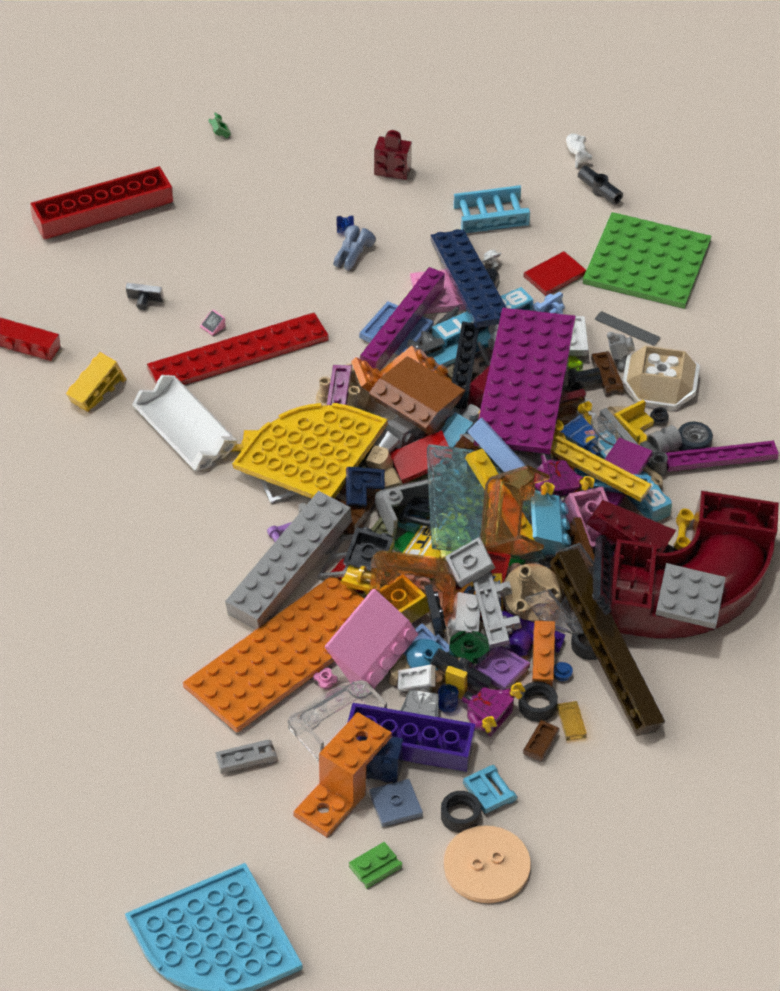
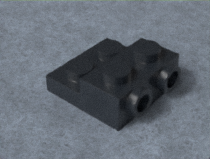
M356 527L343 564L358 569L361 566H366V571L382 576L386 562L389 561L395 546L394 538L387 533H375L367 527H363V529Z

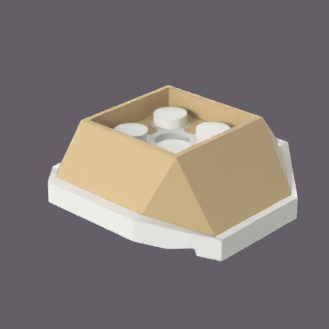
M645 345L635 353L627 355L623 387L635 403L644 400L646 402L645 407L655 409L662 407L668 411H676L682 404L695 397L700 365L694 362L686 351Z

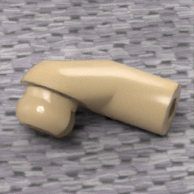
M646 466L643 471L651 476V480L661 489L663 487L662 476Z

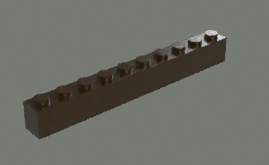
M578 549L558 552L550 561V565L635 735L640 736L656 732L665 723L663 715L611 613L605 615L602 612V608L600 609L594 601L592 595L594 580Z

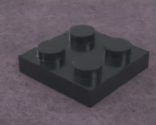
M432 584L425 585L424 588L435 636L439 634L444 638L443 630L447 629L438 591L433 590Z

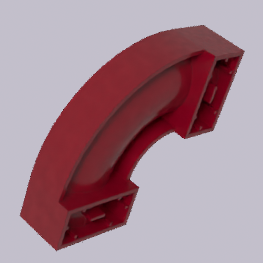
M701 490L693 518L692 541L684 548L670 553H656L657 545L617 539L613 555L612 609L610 613L620 633L657 639L692 637L718 629L741 615L751 605L763 586L778 531L779 502ZM666 563L725 577L715 629L655 615Z

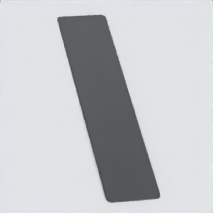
M600 311L594 318L601 323L653 346L661 338L603 311Z

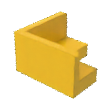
M644 400L614 414V417L638 445L641 442L647 441V435L643 431L654 424V420L645 412L646 402Z

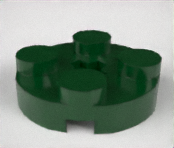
M460 631L450 639L449 654L456 658L469 660L474 667L475 664L481 663L488 657V639L477 631H472V633Z

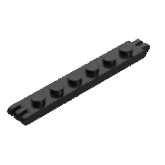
M600 535L596 538L594 549V590L592 595L600 609L602 608V612L607 615L612 609L613 550L611 543L607 541L605 535Z

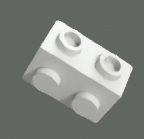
M458 592L450 599L449 610H452L451 617L448 620L450 636L460 631H465V633L479 632L480 607L477 595Z

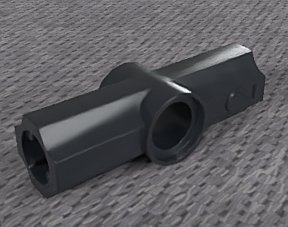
M586 165L578 172V178L592 188L594 195L603 196L615 205L623 198V192L608 182L609 178L607 175L598 174Z
M592 368L579 372L576 369H569L568 385L563 386L562 391L569 390V392L583 389L584 386L602 383L600 369Z
M440 648L436 650L430 661V665L435 666L444 673H446L445 671L448 666L466 671L467 686L477 692H480L482 688H488L492 678L473 668V664L469 660L456 658Z

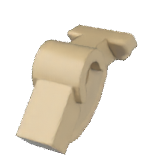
M404 654L388 671L389 684L392 686H397L398 671L409 669L407 658Z

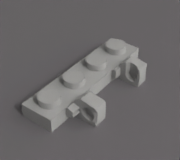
M488 572L475 579L473 584L489 646L492 649L510 644L508 634L522 627L519 616L506 618V616L502 615L499 604L501 596L504 597L512 594L510 582L500 584L499 581L494 582L492 573Z

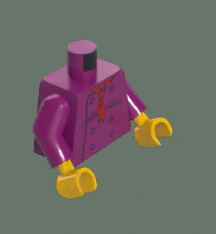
M543 454L540 457L542 464L534 472L532 485L541 492V495L548 493L562 497L574 493L580 486H582L583 490H587L588 487L593 488L594 478L590 476L582 477L576 474L565 460L554 461L552 454Z
M515 683L510 689L494 690L485 687L477 695L469 691L465 692L462 702L468 705L467 718L469 723H475V731H484L492 737L513 712V698L521 699V692H525V688L521 683Z

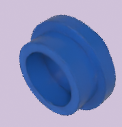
M558 662L554 665V677L558 681H567L572 676L573 668L570 664Z

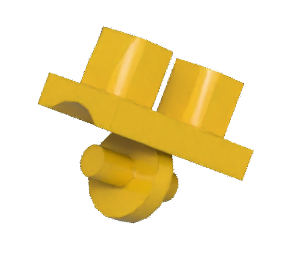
M348 566L341 584L346 585L348 589L363 590L368 595L372 589H378L382 576L366 571V566H361L360 569Z

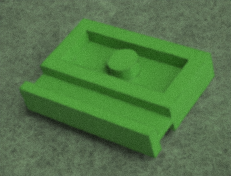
M384 841L350 861L349 868L365 884V888L368 889L400 870L402 862L397 859V856Z

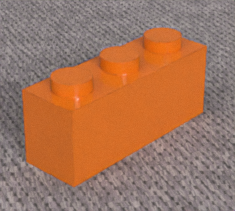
M535 621L533 628L532 682H545L551 686L553 685L554 621Z

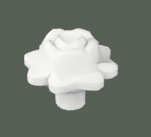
M490 250L484 254L482 263L487 262L491 264L492 268L499 266L497 260L502 253Z

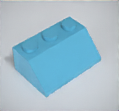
M531 490L533 538L544 556L554 554L555 557L558 552L569 550V545H571L567 532L570 529L568 519L566 518V514H568L567 504L563 503L557 495H550L548 493L541 495L540 491Z

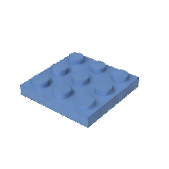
M387 301L361 330L359 338L370 343L398 305ZM422 316L394 354L401 355L406 351L409 339L419 343L421 341V331L429 332L434 326V321Z

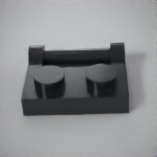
M414 496L400 513L399 522L426 526L430 530L437 529L438 523L449 510V504Z

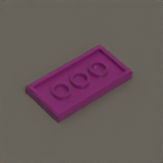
M618 438L604 460L631 474L640 475L652 457L653 451ZM605 491L608 502L617 506L621 504L626 496L624 493Z

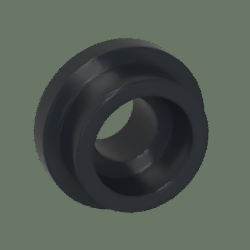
M657 407L653 409L650 417L654 420V423L664 424L668 421L669 414L665 408Z

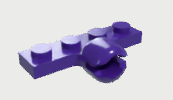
M502 611V615L506 616V618L515 616L513 614ZM520 618L522 628L508 634L510 644L505 645V647L522 657L527 655L530 646L533 645L534 622ZM555 631L554 652L559 653L566 634Z

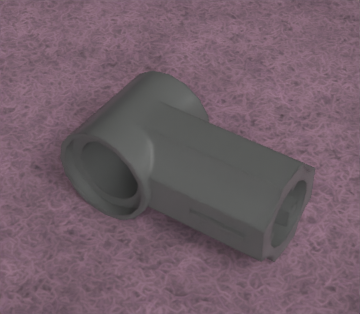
M641 442L640 446L653 451V455L647 465L659 475L664 476L667 473V454L658 452L650 442Z

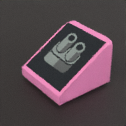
M212 310L200 327L213 336L226 327L225 317Z

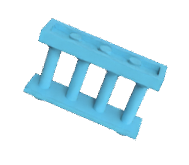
M521 185L454 194L453 207L454 209H462L464 216H461V230L464 229L466 233L527 226L530 222L529 208L521 209L519 204ZM512 202L514 210L504 211L502 203ZM495 204L497 212L487 213L485 205ZM478 206L481 214L471 215L468 207Z

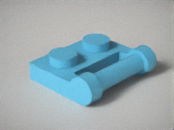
M495 765L488 766L463 779V784L467 790L479 799L481 809L485 814L505 804H511L518 798L516 793L511 791L500 777ZM487 778H491L503 795H499Z

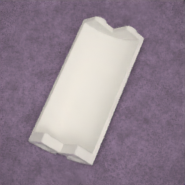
M161 375L154 390H140L132 404L195 471L207 469L215 465L214 461L220 457L223 459L227 456L238 441L175 376Z

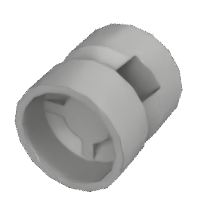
M673 425L648 434L646 439L658 452L667 453L669 449L673 451L682 446L681 435Z

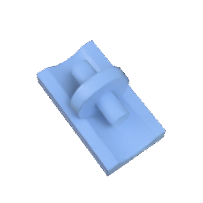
M558 292L555 295H547L544 302L533 304V311L563 314V309H565L562 301L563 293Z

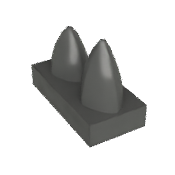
M422 330L421 341L423 345L409 339L407 349L414 346L416 349H421L426 355L442 349L445 342L442 338L436 339L430 333Z

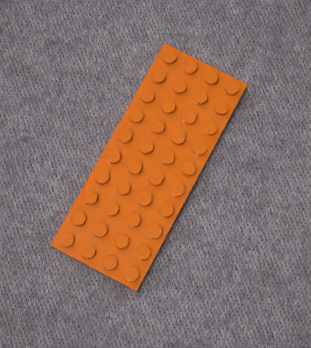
M329 577L183 681V688L238 733L310 680L315 673H319L334 662L325 645L361 604L364 598L354 590L348 589L346 585L341 584V580L337 577Z

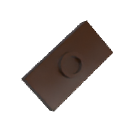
M541 720L523 749V754L542 762L556 739L560 728Z

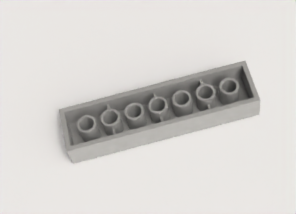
M318 491L227 598L225 603L228 615L255 630L269 621L352 522L350 507Z

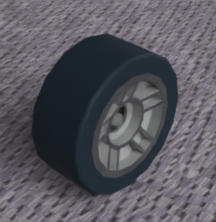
M696 421L687 422L678 429L682 438V446L678 448L680 451L711 448L713 433L704 423Z

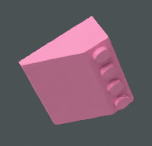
M372 589L325 645V648L355 690L372 692L419 634L401 612L376 589Z

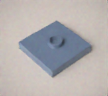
M410 779L369 789L370 798L382 827L423 816V811Z

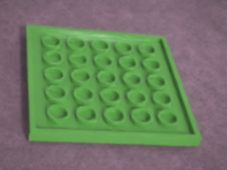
M611 212L583 277L582 284L685 309L712 236Z

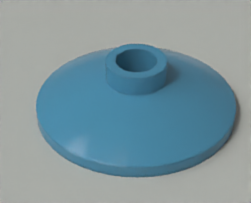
M419 639L413 642L407 650L406 658L410 668L430 665L438 648L444 649L433 640Z

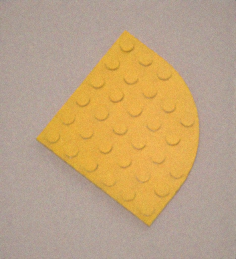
M315 403L299 406L279 414V418L271 423L268 421L237 456L232 466L233 469L311 499L318 491L335 499L346 483V468L358 467L387 427L388 420L358 408L338 403H332V405Z

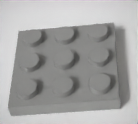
M666 563L655 615L715 629L725 577Z

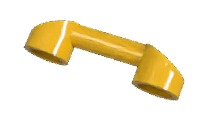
M686 508L681 509L676 517L679 529L678 537L673 546L677 550L684 548L691 542L685 536L686 528L692 522L694 514Z

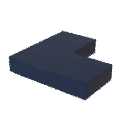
M346 468V506L365 507L367 506V489L383 490L385 488V469Z

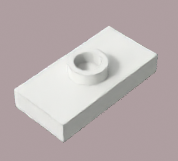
M433 665L398 671V691L405 692L435 686V666Z

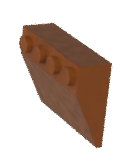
M407 356L384 374L369 394L378 404L427 434L432 435L437 432L466 391Z

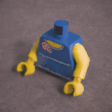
M586 401L577 408L579 413L584 416L579 415L565 426L560 420H557L554 434L599 456L602 451L596 445L599 433L596 431L592 416L589 415V411L592 410V403Z

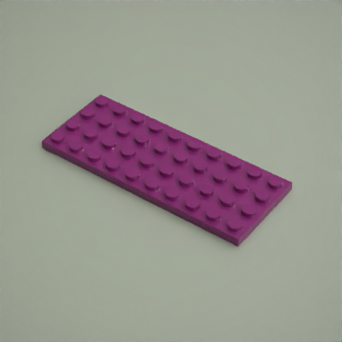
M502 308L479 419L483 418L511 450L551 454L575 326V315ZM474 440V446H480V445Z

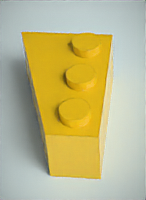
M99 352L91 360L89 366L81 372L75 383L69 387L66 395L73 404L89 412L103 400L102 396L106 392L114 391V386L118 382H124L127 379L117 361Z

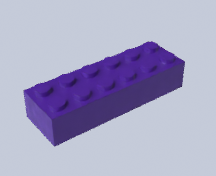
M352 703L347 723L359 712L392 732V737L403 738L402 761L467 772L475 739V723Z

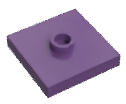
M499 646L493 648L489 652L488 657L473 668L492 678L491 684L501 690H506L530 668V662L505 647Z

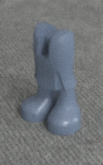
M356 225L346 228L344 233L345 240L342 242V247L334 258L333 265L340 268L343 262H345L344 268L349 271L354 266L359 254L363 251L364 245L371 247L376 242V237L371 231L362 228L360 232L359 227Z

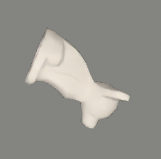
M571 133L567 136L566 143L569 151L576 155L575 168H577L579 163L591 160L592 155L586 151L584 145L586 137Z

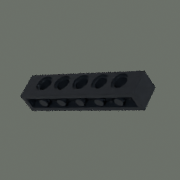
M462 321L452 377V383L466 391L455 405V408L463 409L467 408L479 328H476L474 323Z

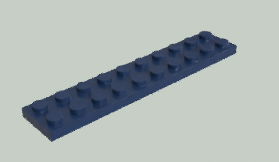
M464 229L430 234V240L475 327L498 325L502 308L507 307Z

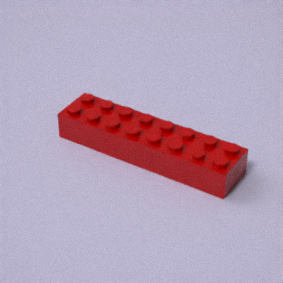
M158 166L31 202V214L44 240L173 203V190L163 170Z

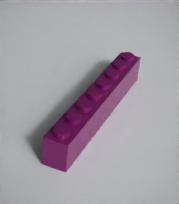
M431 267L427 268L361 353L360 360L367 361L374 369L382 370L444 289V272Z

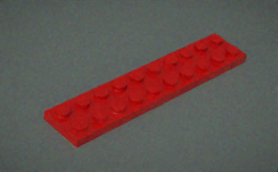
M315 312L147 363V369L155 384H157L161 375H172L183 385H187L328 341L329 335Z

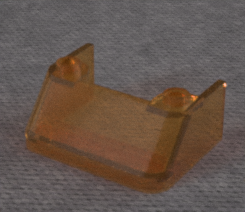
M525 465L492 476L487 480L480 538L487 551L524 555L544 549L543 544L527 536L520 535L523 501L529 500L534 495L536 483L550 479V475Z
M385 550L378 551L373 555L369 593L372 589H376L380 593V585H391L395 582L397 574L435 578L436 588L443 592L442 609L444 618L453 613L455 578L446 559Z

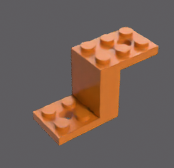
M414 346L409 347L381 371L377 368H372L367 361H362L357 357L351 361L361 387L368 392L371 391L384 374L407 356L452 382L447 375L448 370L443 364L439 365L433 357L426 356L421 349L418 350Z
M357 712L319 753V784L293 811V816L328 838L366 796V765L392 738V732ZM365 736L367 740L359 741L356 738ZM325 807L329 811L326 813H320L318 809Z

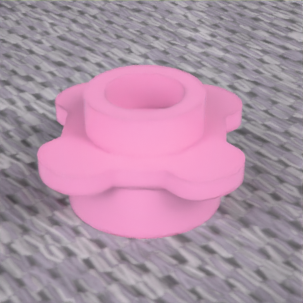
M324 668L323 671L315 673L313 676L318 686L323 689L331 688L338 681V677L331 673L330 668Z

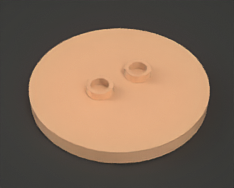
M476 826L466 829L451 840L444 855V873L447 881L457 893L475 902L497 903L515 896L525 886L530 874L531 862L526 846L516 835L500 827Z

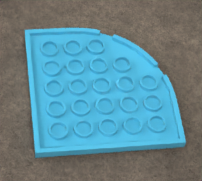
M246 863L125 913V918L148 962L164 978L189 991H253L303 969V964Z

